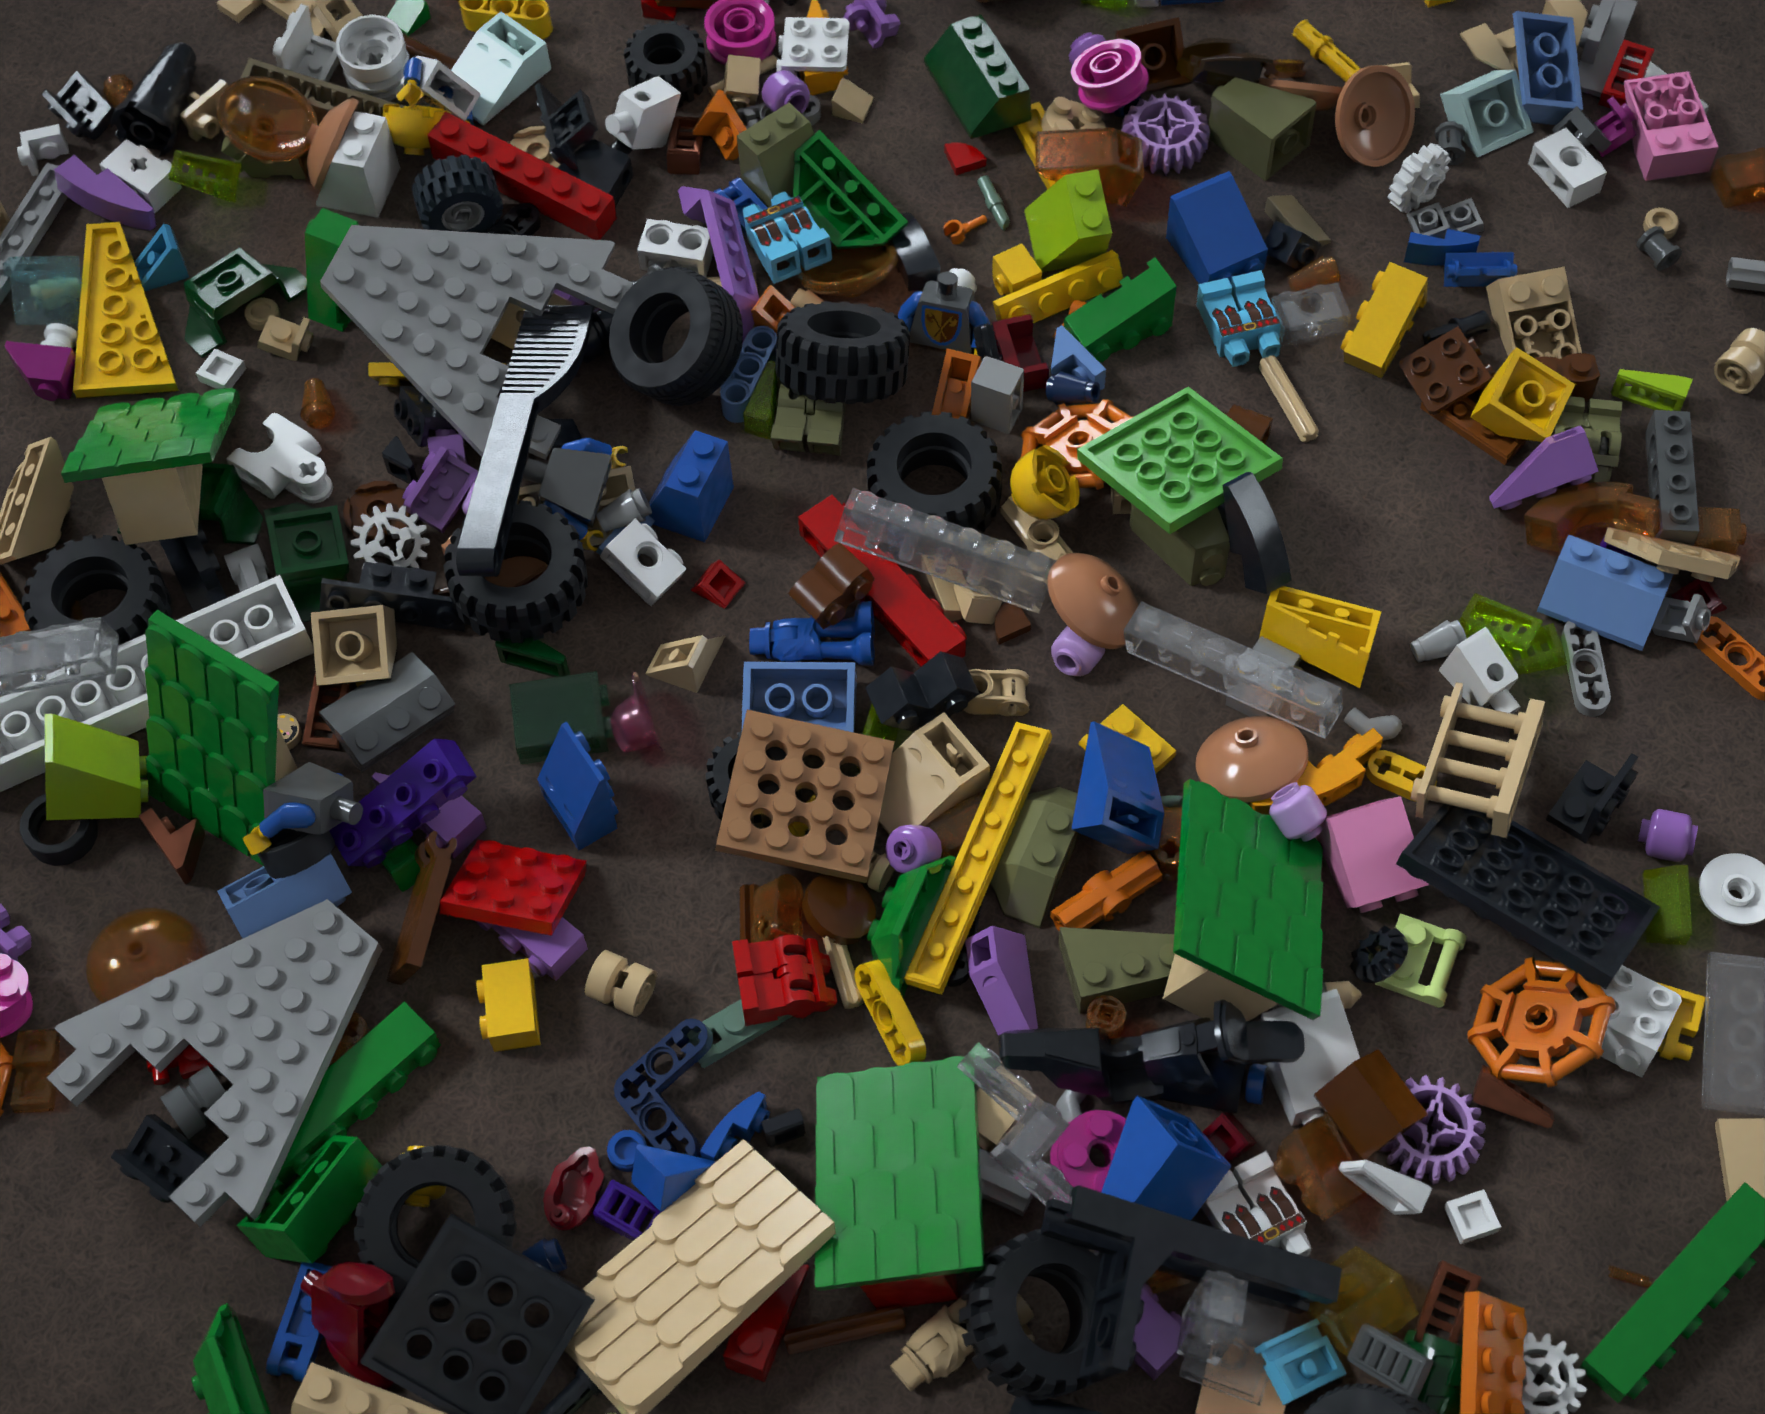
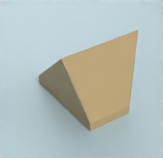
M700 635L660 644L645 674L697 693L725 636L707 639Z

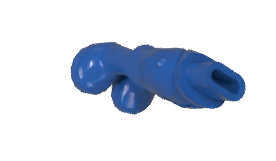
M872 601L858 603L853 617L842 619L839 623L830 625L824 630L811 617L780 619L773 621V627L771 622H766L765 627L750 628V655L766 654L767 659H776L781 662L822 661L823 658L855 661L861 666H873L875 661V624ZM820 637L855 638L851 641L840 642L820 641Z

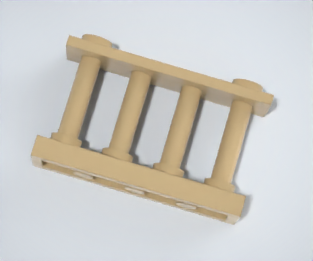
M1456 682L1452 695L1444 696L1440 710V717H1443L1423 777L1422 779L1416 778L1412 787L1411 800L1417 801L1416 817L1423 818L1429 800L1486 813L1487 818L1493 819L1491 835L1507 838L1542 729L1545 701L1530 698L1526 713L1519 712L1518 715L1462 703L1463 684ZM1458 717L1514 729V733L1518 734L1517 740L1510 739L1509 742L1455 731L1454 728ZM1448 745H1454L1505 757V761L1509 762L1508 768L1501 767L1500 770L1444 758ZM1439 772L1496 785V789L1500 790L1498 796L1492 795L1491 798H1485L1434 785Z

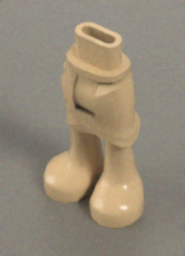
M1018 1294L1017 1314L1022 1326L1033 1319L1034 1314L1025 1300ZM961 1297L948 1308L944 1305L937 1314L921 1325L908 1340L907 1346L901 1349L903 1355L890 1365L893 1372L910 1392L924 1380L930 1384L935 1378L948 1377L949 1374L958 1370L965 1361V1357L974 1351L972 1345L965 1347L962 1334L967 1333V1329L959 1325V1309L965 1307L967 1301L962 1300Z

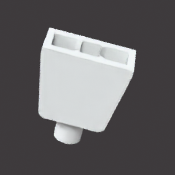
M659 76L629 88L620 94L615 114L607 116L605 120L606 129L610 134L632 149L663 147L667 143L681 92Z
M1486 627L1456 645L1439 669L1453 687L1456 682L1463 684L1462 697L1470 705L1484 708L1491 705L1494 710L1514 714L1521 707L1509 692L1519 679L1518 674Z

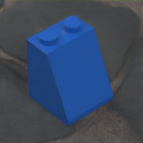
M1230 171L1170 196L1166 238L1199 284L1228 278L1231 284L1233 276L1265 269L1268 248Z
M696 430L692 433L670 462L649 501L652 514L649 516L655 520L653 525L702 542L706 541L734 488L728 441Z
M1137 1096L1132 1102L1101 1192L1192 1220L1232 1166L1191 1118Z

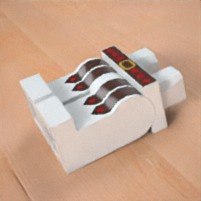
M1267 1151L1236 1166L1234 1173L1229 1170L1201 1206L1216 1229L1273 1247H1282L1283 1250L1305 1257L1310 1255L1311 1246L1304 1232L1307 1221L1302 1213L1298 1211L1295 1202L1279 1180Z

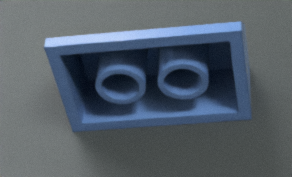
M1515 11L1513 13L1522 106L1533 123L1557 125L1576 106L1583 110L1573 18Z
M1568 534L1537 612L1563 622L1570 621L1575 623L1576 627L1590 632L1591 630L1596 631L1600 636L1642 651L1673 574L1663 572L1655 566Z
M744 662L742 729L748 709L854 732L857 698L855 662Z
M331 853L318 863L297 874L274 879L269 876L263 866L217 891L242 939L327 899L337 907L346 900L345 896L352 893Z

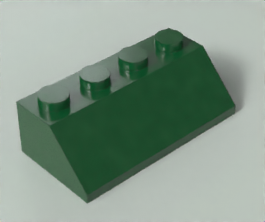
M982 15L967 17L964 20L951 23L924 57V63L970 139L1032 120L1030 88Z

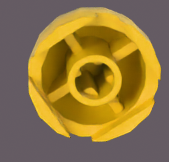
M383 104V117L387 119L393 143L405 147L404 153L410 155H424V149H430L427 135L440 121L445 111L450 113V110L430 106L415 105L411 109L409 106L400 108V104Z
M1048 445L1033 449L1021 457L1015 464L1010 478L1011 495L1014 503L1029 516L1041 520L1063 516L1079 504L1080 490L1076 475L1074 474L1069 477L1064 467L1069 464L1067 459L1055 448Z

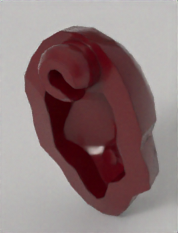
M581 1147L575 1151L566 1161L556 1165L551 1175L550 1183L545 1190L543 1198L544 1211L551 1226L558 1230H574L581 1226L594 1212L598 1204L597 1196L602 1189L605 1174L601 1170V1163L597 1152L592 1147Z

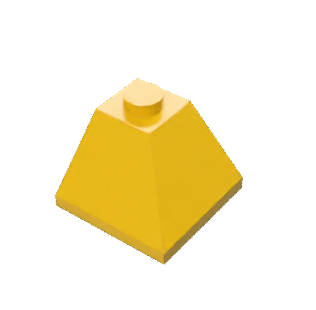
M1516 347L1483 390L1470 418L1499 436L1542 442L1545 438L1551 436L1575 384Z

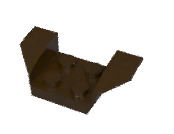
M1206 38L1192 43L1183 49L1182 57L1178 59L1176 71L1192 81L1218 87L1221 85L1225 86L1235 77L1258 84L1263 63H1273V60L1264 55L1244 53L1246 45L1238 40Z

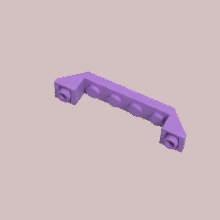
M682 186L678 193L684 215L692 220L707 224L722 287L733 297L740 310L743 323V344L747 334L754 325L751 310L758 302L759 295L735 202L709 190Z

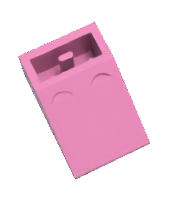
M1689 71L1625 80L1626 102L1636 120L1631 122L1637 134L1632 138L1634 153L1645 181L1709 172L1718 150V144Z

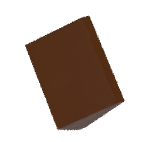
M1179 17L1115 31V39L1131 41L1141 51V64L1146 68L1149 76L1145 92L1190 82V79L1176 71L1178 59L1182 57L1184 49Z
M1379 1049L1352 1062L1313 1095L1361 1160L1368 1159L1429 1115Z

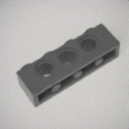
M1654 410L1645 432L1651 525H1653L1652 537L1694 545L1699 534V518L1690 412Z

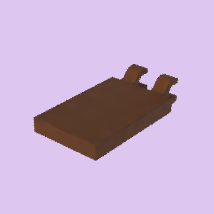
M433 831L426 838L425 842L423 841L415 850L414 857L420 867V873L415 880L386 980L394 984L402 985L422 966L452 860L450 857L457 847V839L452 837L447 842L446 849L439 848L435 842L438 833L436 831ZM425 850L427 851L428 855L430 856V859L426 856Z

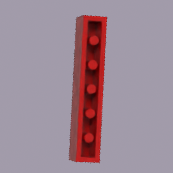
M446 111L440 121L427 135L434 159L444 160L447 159V156L453 155L455 157L468 155L470 159L473 157L480 158L481 162H486L493 171L499 192L520 203L535 205L540 213L594 240H601L617 219L614 196Z
M830 495L798 516L800 535L820 557L840 542L870 570L875 578L872 582L871 590L864 598L859 600L861 602L872 601L874 617L920 667L940 651L962 658L966 656L967 637L961 626L956 622L951 623L944 616V611L937 600L934 598L929 599L922 592L918 580L912 574L907 575L899 567L897 558L890 550L884 551L877 543V538L872 530L867 526L862 527L857 522L854 512L846 503L841 504L833 495Z

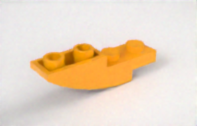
M1374 728L1364 735L1360 733L1354 735L1344 745V750L1336 756L1332 754L1327 755L1316 767L1308 760L1304 773L1296 782L1299 786H1310L1324 806L1337 801L1362 785L1366 771L1363 765L1368 762L1373 753L1380 751L1383 737ZM1271 798L1250 802L1249 806L1263 815H1270L1269 810L1273 802Z

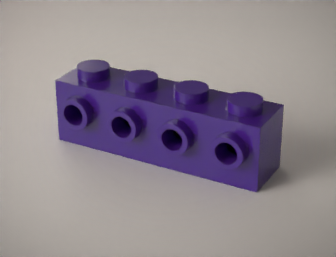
M434 738L358 802L363 807V813L357 824L352 825L341 822L329 831L348 866L374 867L386 858L385 853L393 846L400 845L409 840L413 835L412 831L417 826L434 819L440 813L439 808L447 801L454 800L463 795L468 789L467 785L477 776L454 740Z

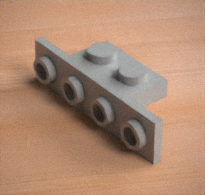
M1601 0L1600 5L1593 4L1587 21L1592 26L1591 28L1584 27L1578 46L1584 48L1578 65L1581 92L1601 97L1602 90L1632 19L1637 1Z

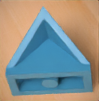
M163 223L135 261L144 291L189 278L174 231L170 225Z

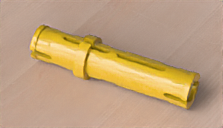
M1307 20L1301 21L1294 28L1292 36L1308 48L1310 55L1315 60L1320 59L1344 82H1347L1354 73L1361 69L1333 44L1332 38L1321 34Z

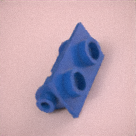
M1445 252L1444 287H1486L1498 279L1517 276V265L1513 264L1514 252Z

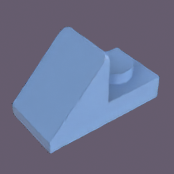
M1063 325L1056 329L1051 375L1061 371L1069 374L1072 373V375L1098 382L1100 391L1104 389L1106 369Z

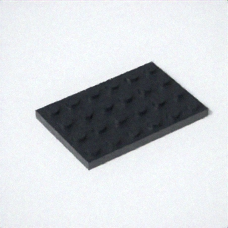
M1443 804L1403 850L1396 864L1407 870L1414 878L1422 879L1437 888L1446 897L1457 900L1474 910L1481 918L1492 921L1509 931L1516 939L1527 942L1544 952L1551 960L1562 963L1581 974L1586 981L1607 989L1654 919L1660 906L1513 820L1507 838L1491 835L1493 819L1487 818L1486 813Z

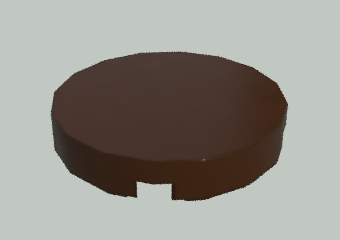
M373 481L357 488L355 494L350 499L348 497L344 503L343 518L348 532L358 539L360 535L353 531V527H363L364 523L361 515L365 514L370 518L373 517L374 506H377L380 512H386L387 503H391L393 512H398L402 505L404 506L405 499H403L405 489L397 487L395 483L390 481ZM406 511V516L410 517L411 514ZM388 520L389 524L396 528L408 527L400 521ZM376 525L372 527L367 535V544L376 537L378 532ZM383 529L385 543L396 540L391 535H388L386 529Z
M821 874L814 878L805 890V897L802 899V909L807 922L817 934L823 938L828 936L831 939H835L833 943L840 945L855 944L866 937L873 920L876 919V907L871 895L861 883Z

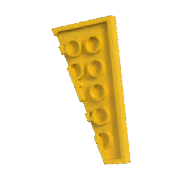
M120 222L86 224L73 382L75 396L77 398L179 391Z

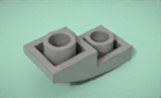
M1472 198L1441 209L1439 202L1407 214V219L1413 232L1444 239L1447 229L1470 234L1484 231L1482 219Z

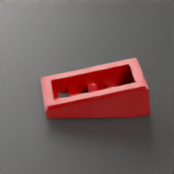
M1623 40L1602 90L1599 105L1610 108L1607 100L1611 97H1614L1620 106L1624 103L1627 104L1624 85L1615 83V80L1624 83L1625 80L1644 78L1655 49ZM1627 55L1636 59L1643 60V62L1641 64L1631 60L1624 59V56ZM1620 68H1623V69H1626V70H1630V71L1636 72V73H1638V74L1635 75V74H1632V73H1629V72H1626V71H1622V70H1619V69H1620Z

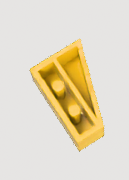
M1389 262L1385 272L1379 271L1371 287L1374 293L1370 301L1364 300L1356 316L1359 322L1354 332L1348 330L1342 341L1341 349L1344 350L1345 363L1380 378L1383 377L1401 346L1400 342L1406 330L1410 331L1414 321L1411 320L1418 307L1423 308L1427 302L1428 277L1392 262Z
M1281 586L1270 593L1259 638L1262 636L1301 655V660L1360 688L1382 611Z

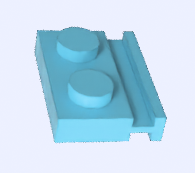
M1318 1318L1254 1348L1256 1354H1262L1266 1362L1263 1368L1283 1405L1347 1374L1327 1335L1322 1337L1317 1328V1325L1320 1324Z

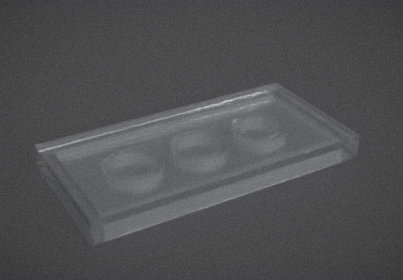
M1710 952L1707 955L1702 1111L1765 1118V958Z

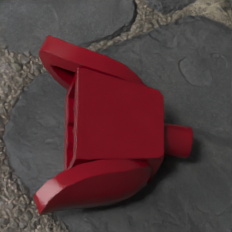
M345 1262L333 1266L324 1275L317 1270L310 1271L303 1278L300 1288L311 1297L312 1324L325 1337L331 1355L343 1369L357 1380L389 1391L394 1382L361 1364L360 1361L389 1314V1297L395 1293L393 1277L377 1266L355 1262Z

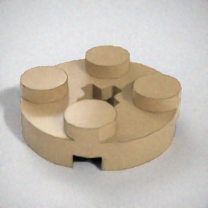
M1060 96L1053 100L1041 121L1042 130L1048 139L1052 135L1058 141L1056 146L1059 149L1077 156L1091 155L1095 149L1098 151L1107 136L1106 126L1101 119V110L1090 109L1079 102Z

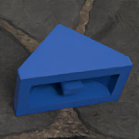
M637 1144L631 1183L661 1212L693 1187L695 1179L716 1161Z

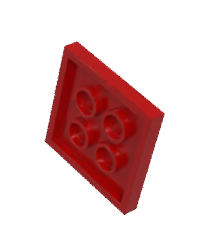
M478 840L441 898L440 914L552 936L585 876L587 860L576 859L565 854L556 855L540 852L529 847L519 848L504 845L493 840Z

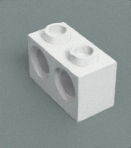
M647 219L637 250L641 270L648 271L649 266L656 264L661 268H688L704 277L707 276L714 253L708 228L699 225L691 226Z

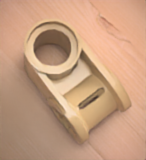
M1018 669L969 670L977 689L983 693L968 702V706L964 711L970 714H1000L1003 716H1023L1028 713L1030 709L1029 702L1026 700V686L1029 683V675L1025 671Z

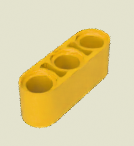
M459 0L464 25L470 31L477 32L478 29L502 11L540 39H545L552 33L553 27L549 6L544 0Z

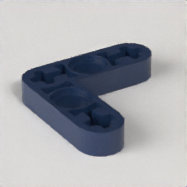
M692 1018L679 1023L617 1079L614 1086V1095L617 1101L655 1148L677 1152L673 1143L666 1139L673 1134L680 1142L684 1144L689 1142L685 1150L688 1153L687 1155L700 1157L701 1145L698 1139L661 1093L710 1050L713 1043V1034L710 1028L700 1020ZM691 1030L699 1033L697 1037L700 1042L696 1046L688 1043L690 1039L687 1034ZM676 1044L682 1048L681 1051L686 1056L682 1059L680 1054L671 1048L672 1045ZM663 1054L671 1055L673 1058L672 1069L666 1074H657L654 1070L656 1059ZM644 1070L651 1078L656 1080L654 1085L645 1081L647 1078L641 1074ZM631 1083L637 1086L640 1085L638 1088L640 1095L636 1099L628 1096L630 1093L628 1086ZM655 1110H664L667 1115L666 1124L660 1130H651L648 1126L649 1115Z

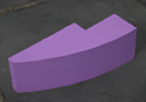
M73 155L54 169L57 188L87 210L108 220L120 222V224L138 229L152 230L156 227L154 208L108 168L97 175L79 158Z

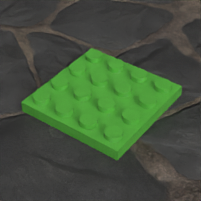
M1190 387L1184 388L1077 449V459L1168 534L1177 531L1223 504V484L1246 472L1253 473L1259 483L1281 470L1283 465V458Z

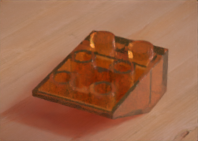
M1115 128L1037 131L1035 135L1037 173L1048 180H1060L1064 175L1098 169L1105 201L1108 203H1117L1127 207L1145 176L1142 139Z

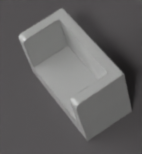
M988 356L984 357L971 381V421L1010 434L1023 409L1024 369Z

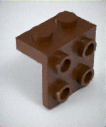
M1459 326L1406 356L1399 363L1407 380L1427 411L1432 415L1438 414L1477 390L1482 394L1485 387L1496 374L1489 363L1485 365L1479 358L1482 353L1472 337L1466 339Z

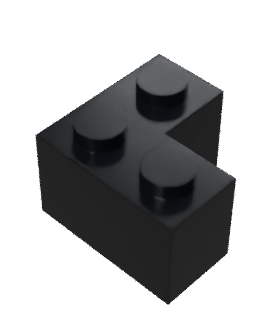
M941 651L915 672L891 666L865 687L881 724L912 732L920 729L944 712L948 717H951L953 714L963 711L968 706V702L979 695V691L964 659Z

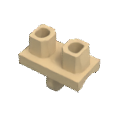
M220 80L202 96L195 92L188 95L187 101L190 106L180 113V118L188 128L189 136L197 142L203 136L209 139L216 136L221 128L219 122L225 117L228 118L235 108L242 110V107H239V101L233 96L227 82Z

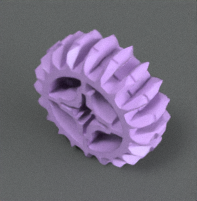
M1165 93L1161 98H1156L1151 94L1148 101L1140 99L1137 106L1130 107L1128 115H1125L1123 119L1121 139L1124 153H1129L1131 162L1138 161L1140 170L1149 165L1152 174L1157 168L1163 169L1165 175H1167L1170 168H1174L1178 174L1183 166L1191 169L1194 161L1200 162L1203 153L1208 148L1210 129L1207 124L1206 115L1201 114L1200 106H1192L1190 99L1180 101L1178 94L1174 98H1167Z
M1426 1074L1422 1076L1419 1086L1410 1077L1405 1082L1406 1086L1419 1103H1429V1107L1426 1110L1429 1115L1403 1133V1135L1411 1137L1416 1142L1417 1150L1412 1148L1403 1136L1400 1135L1379 1151H1392L1387 1158V1163L1392 1165L1400 1161L1402 1166L1399 1173L1406 1175L1410 1168L1416 1171L1414 1179L1418 1181L1422 1180L1425 1173L1429 1174V1180L1432 1185L1438 1183L1440 1174L1448 1182L1453 1181L1456 1171L1462 1175L1466 1174L1469 1170L1468 1163L1477 1162L1480 1156L1477 1150L1482 1149L1485 1140L1480 1134H1483L1485 1131V1123L1477 1121L1481 1115V1108L1468 1107L1473 1100L1471 1094L1464 1095L1463 1097L1457 1095L1460 1090L1459 1083L1454 1084L1450 1090L1444 1087L1445 1079L1443 1077L1438 1078L1436 1085H1431L1430 1079ZM1443 1109L1447 1110L1457 1123L1449 1121L1444 1116ZM1432 1115L1433 1133L1435 1134H1432L1429 1143H1427L1428 1132L1425 1124H1428ZM1450 1144L1459 1146L1456 1150L1445 1155H1431L1432 1149L1437 1146L1449 1147Z

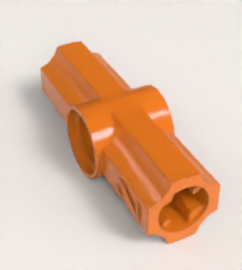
M1144 851L1140 852L1111 872L1103 870L1095 874L1084 884L1081 892L1053 909L1050 917L1058 931L1060 927L1089 929L1102 919L1104 921H1111L1114 919V913L1117 911L1120 914L1123 913L1130 906L1134 898L1162 881L1163 874L1157 862L1150 854H1146Z

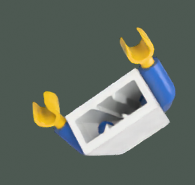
M416 56L407 61L403 68L404 76L401 80V85L404 87L397 93L399 101L406 99L409 103V108L412 109L421 99L431 107L450 110V114L471 125L474 124L472 109L481 95L479 91L438 60Z

